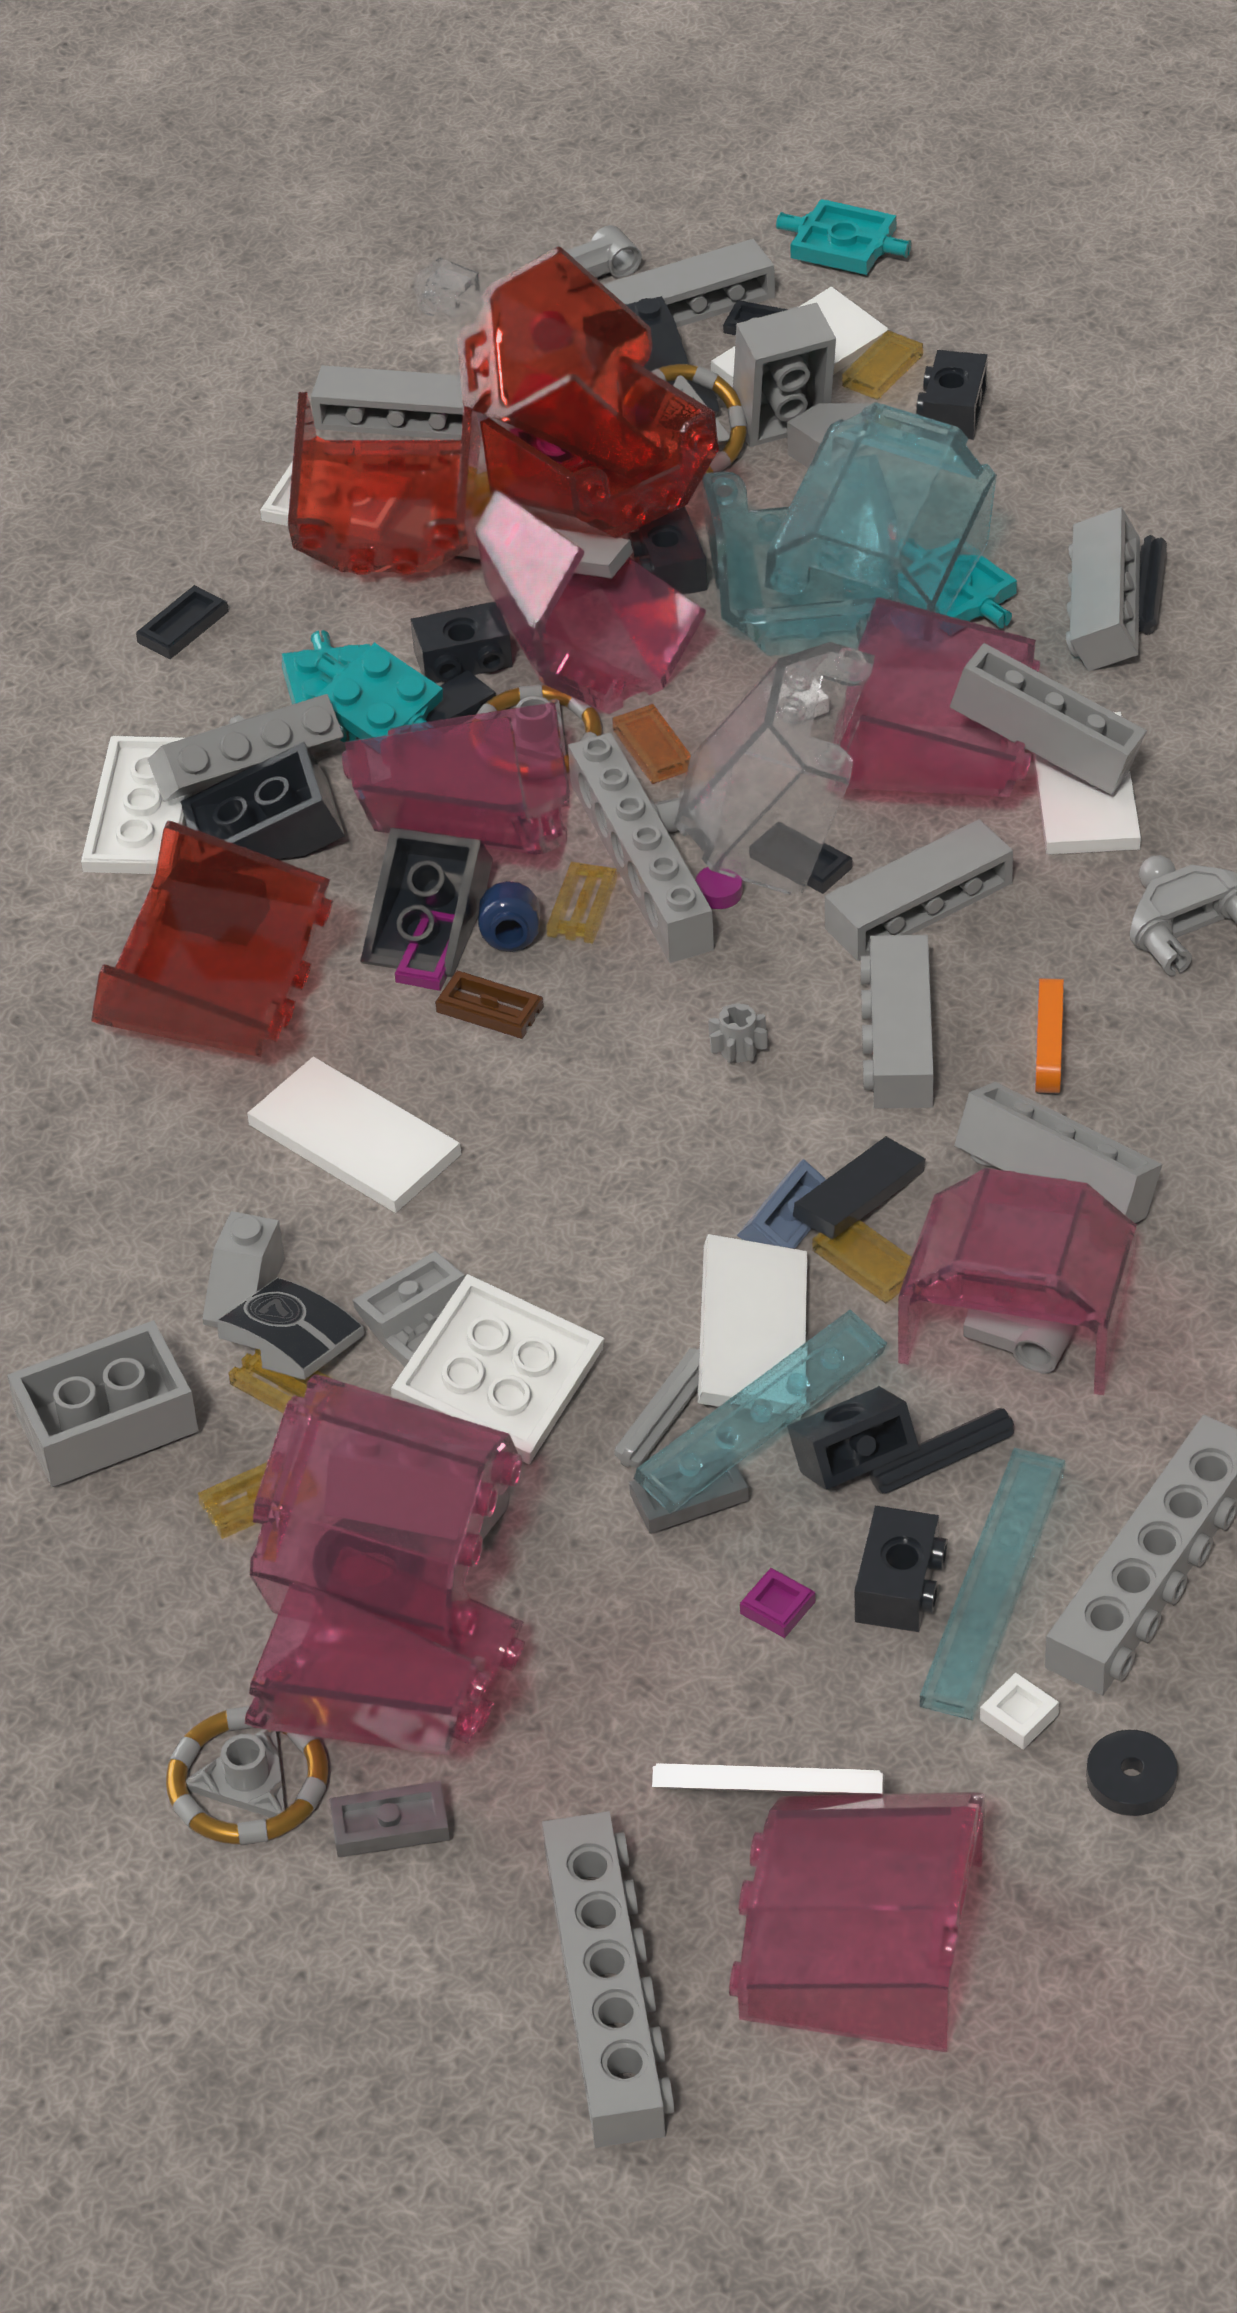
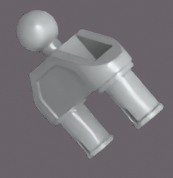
M1162 855L1150 856L1142 862L1139 869V878L1146 890L1138 904L1132 921L1130 940L1139 950L1150 952L1163 967V970L1168 975L1174 976L1176 975V970L1172 967L1171 963L1181 973L1189 966L1192 960L1191 953L1176 939L1177 937L1225 918L1233 919L1237 924V873L1226 869L1189 865L1176 870L1173 862Z

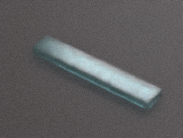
M850 1309L636 1469L633 1479L672 1514L787 1427V1425L791 1424L882 1355L887 1342Z
M1018 1448L1013 1449L921 1690L920 1707L973 1721L1065 1472V1460Z

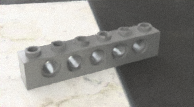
M612 733L568 744L571 786L668 962L673 963L713 951L712 909Z
M1204 1414L1047 1634L1046 1669L1102 1696L1114 1679L1122 1681L1127 1676L1135 1658L1134 1650L1141 1640L1148 1643L1153 1638L1159 1627L1161 1611L1167 1603L1174 1605L1178 1602L1186 1587L1187 1574L1192 1566L1201 1567L1205 1563L1213 1545L1212 1537L1219 1528L1227 1530L1237 1513V1429Z
M610 1811L542 1821L545 1855L595 2148L665 2137L664 2114L674 2113V2102L669 2077L658 2078L655 2063L665 2062V2054L660 2026L649 2028L646 2013L656 2012L651 1976L640 1978L637 1965L647 1962L642 1927L631 1929L629 1915L638 1914L633 1879L622 1881L620 1867L629 1866L624 1832H613ZM589 1877H597V1878H598V1879H596V1880H583V1879L589 1878ZM596 1925H607V1927L601 1929L591 1928ZM606 1973L617 1974L616 1976L610 1978L600 1977V1975ZM612 2023L627 2024L619 2028L608 2027ZM622 2073L636 2074L634 2077L627 2079L616 2077Z

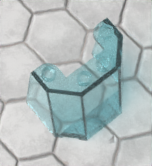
M874 402L864 407L861 413L845 421L840 419L832 423L827 429L767 552L764 587L789 595L800 594L809 584L811 567L880 588L893 593L891 616L896 625L908 633L931 640L988 544L997 475L987 463L980 464L966 446L969 439L959 427Z
M877 457L849 460L837 469L834 475L835 502L748 510L747 489L740 476L732 472L701 474L704 518L721 619L732 628L736 627L748 636L768 656L857 648L868 637L867 632L886 612L890 613L900 603L897 518Z

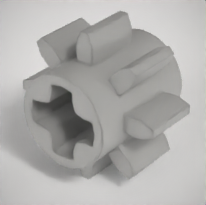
M731 1004L724 1006L719 1014V1019L709 1018L708 1020L711 1052H721L728 1063L754 1061L757 1049H767L766 1016L764 1014L756 1015L749 1005Z

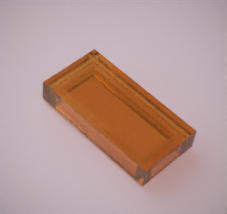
M654 704L612 718L614 732L652 784L694 770L693 757Z

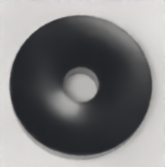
M1140 1730L1116 1731L1104 1736L1092 1747L1087 1759V1786L1093 1798L1101 1806L1114 1813L1126 1816L1146 1815L1162 1808L1173 1796L1177 1782V1761L1171 1748L1163 1740L1151 1733ZM1134 1769L1140 1772V1774L1129 1776L1124 1771Z

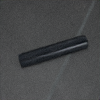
M1148 535L1144 538V543L1140 550L1139 632H1143L1145 635L1153 633L1155 625L1158 623L1167 543L1162 537L1155 538L1153 535Z
M1004 1408L990 1411L918 1444L920 1450L871 1470V1482L880 1494H886L1011 1437L1014 1433L1013 1420Z

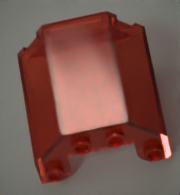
M559 246L488 285L481 297L485 305L473 325L465 324L457 336L462 403L465 407L585 462L629 479L666 460L662 437L653 430L640 432L623 417L619 379L644 366L649 360L652 351L651 328Z
M622 356L616 359L624 427L617 437L570 459L558 463L492 419L486 418L480 421L490 495L535 519L618 538L688 505L719 450L715 411L626 356Z
M298 392L287 523L293 549L340 572H352L357 575H367L372 572H395L400 575L430 572L469 549L481 446L474 392H464L461 440H324L316 435L308 392Z
M167 821L163 829L156 873L151 888L115 968L106 964L102 965L99 972L91 1021L100 1025L261 1057L272 1041L277 1042L282 1027L287 1028L296 1005V1001L290 999L293 989L303 990L309 976L312 963L305 961L317 925L325 927L334 902L326 898L330 879L179 823Z

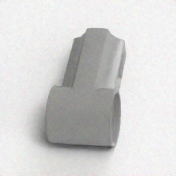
M609 225L599 229L594 234L591 242L555 256L554 269L557 272L559 281L568 289L608 273L617 278L633 274L641 263L642 255L641 251L617 226Z
M980 1294L979 1296H974L968 1307L966 1320L963 1324V1336L1012 1352L1015 1359L1024 1368L1045 1374L1055 1369L1076 1327L1072 1317L1055 1305L1042 1304L1031 1311Z

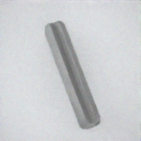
M700 1348L688 1350L615 1447L614 1455L621 1460L623 1466L638 1468L642 1465L698 1390Z

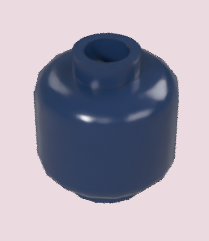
M506 881L497 883L487 889L479 903L478 927L482 938L488 945L499 951L513 952L522 950L533 942L539 932L540 906L536 895L530 888L519 882Z

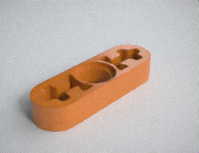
M1039 978L1035 1093L1060 1094L1064 979Z

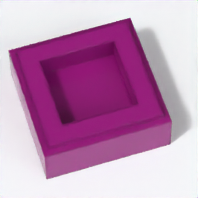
M770 1568L740 1602V1614L785 1638L816 1602L815 1591Z

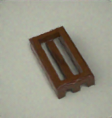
M458 970L435 1001L437 1013L523 1039L526 1035L527 1025L532 1026L534 1023L535 1013L540 1014L544 1008L542 996ZM458 989L478 994L480 997L458 991ZM498 1001L523 1008V1010L500 1004Z

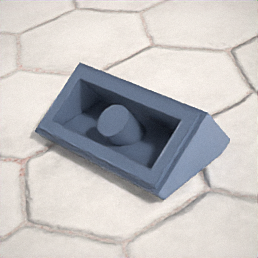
M801 1160L787 1173L737 1236L745 1241L795 1249L811 1230V1227L793 1217L794 1203L826 1179L806 1160Z

